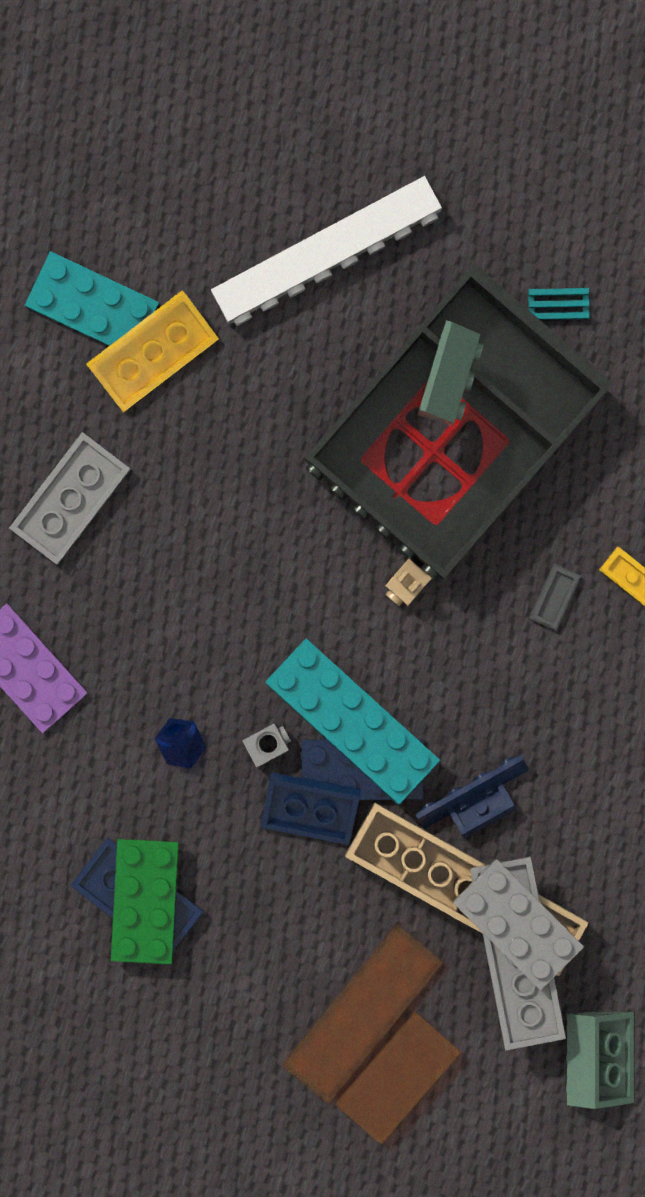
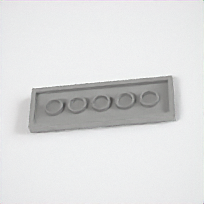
M531 857L500 862L539 901ZM490 864L470 868L472 882ZM483 934L505 1051L566 1039L554 978L540 991Z

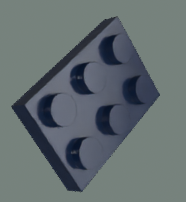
M271 772L260 828L350 845L361 790Z

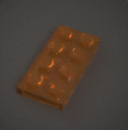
M414 1011L335 1104L382 1144L461 1051Z

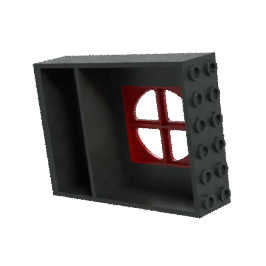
M473 264L305 457V462L308 464L306 470L318 481L325 478L331 484L329 490L340 500L343 501L347 497L354 504L352 510L365 521L370 517L378 524L375 530L386 540L393 537L401 545L397 549L408 559L412 560L416 557L424 565L421 569L433 580L437 577L443 580L613 383L476 264ZM447 320L481 334L478 342L483 343L484 346L479 361L473 360L470 372L475 373L470 391L464 389L461 401L466 402L462 420L455 419L453 426L450 425L436 441L431 442L406 421V415L421 405L441 334ZM468 421H474L479 426L483 440L482 458L476 473L473 475L467 474L444 454L445 446ZM394 429L401 430L422 448L424 452L423 457L399 483L392 482L388 477L384 459L386 443ZM432 462L439 463L459 480L462 485L461 490L453 496L434 502L417 501L408 495V489Z

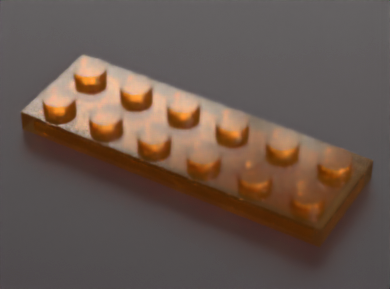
M396 924L282 1063V1066L329 1104L441 967L443 961Z

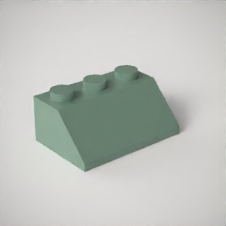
M446 320L418 416L451 426L454 425L455 419L462 420L466 407V402L461 401L464 389L470 391L475 373L470 372L473 360L479 361L484 346L483 343L478 342L481 334Z
M577 1012L567 1014V1105L599 1109L634 1103V1012Z

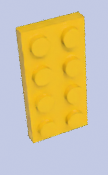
M182 290L86 365L122 412H125L219 340V338Z

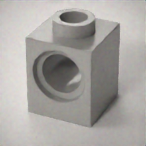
M275 723L242 740L256 767L288 751L289 749L286 744L291 742L284 727L277 728ZM265 735H272L277 740V748L272 752H265L260 748V739Z

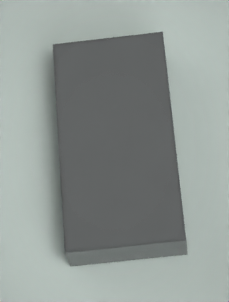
M553 564L529 619L557 631L581 575Z

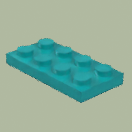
M50 251L24 306L110 346L156 311L160 303Z

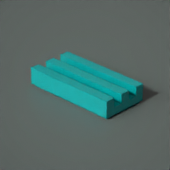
M589 288L528 289V310L539 320L589 319ZM582 295V300L534 301V296ZM582 307V312L535 313V308Z

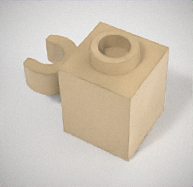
M408 559L385 585L389 590L385 595L398 606L402 602L408 606L432 578L411 559Z

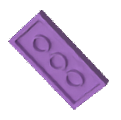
M6 603L0 609V687L43 734L88 692L10 605Z

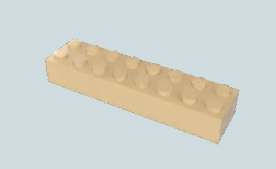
M374 802L345 853V857L482 933L453 901L472 883L470 868L487 864ZM538 894L539 902L579 941L588 922Z

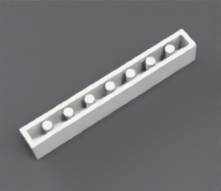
M423 176L212 288L211 292L228 324L235 322L236 326L241 325L252 318L251 312L259 308L263 312L279 304L278 298L287 293L289 297L301 293L306 289L304 284L315 280L316 283L324 281L332 276L330 270L340 265L343 269L354 265L359 261L357 256L368 251L369 255H372L385 247L383 242L392 237L398 241L412 233L411 227L419 223L423 227L433 223L438 219L437 214L441 212L442 207L426 177Z

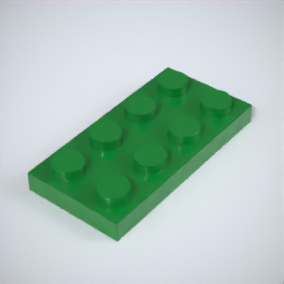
M117 839L111 961L172 964L179 842Z

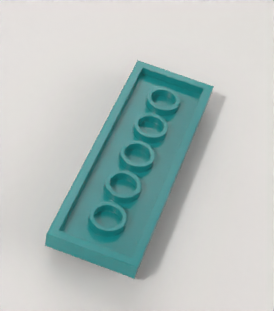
M305 639L265 681V684L398 806L440 762L439 758L308 639Z

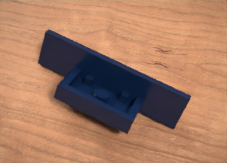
M522 755L516 758L510 757L493 771L484 772L476 776L470 784L454 788L447 794V797L438 802H430L423 806L420 812L415 814L423 829L450 815L465 839L516 810L503 784L528 771Z

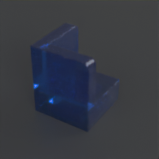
M170 718L155 737L168 765L192 768L206 748L194 721Z

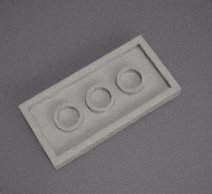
M82 432L9 529L55 564L59 565L131 469Z
M497 859L453 901L540 991L584 948Z

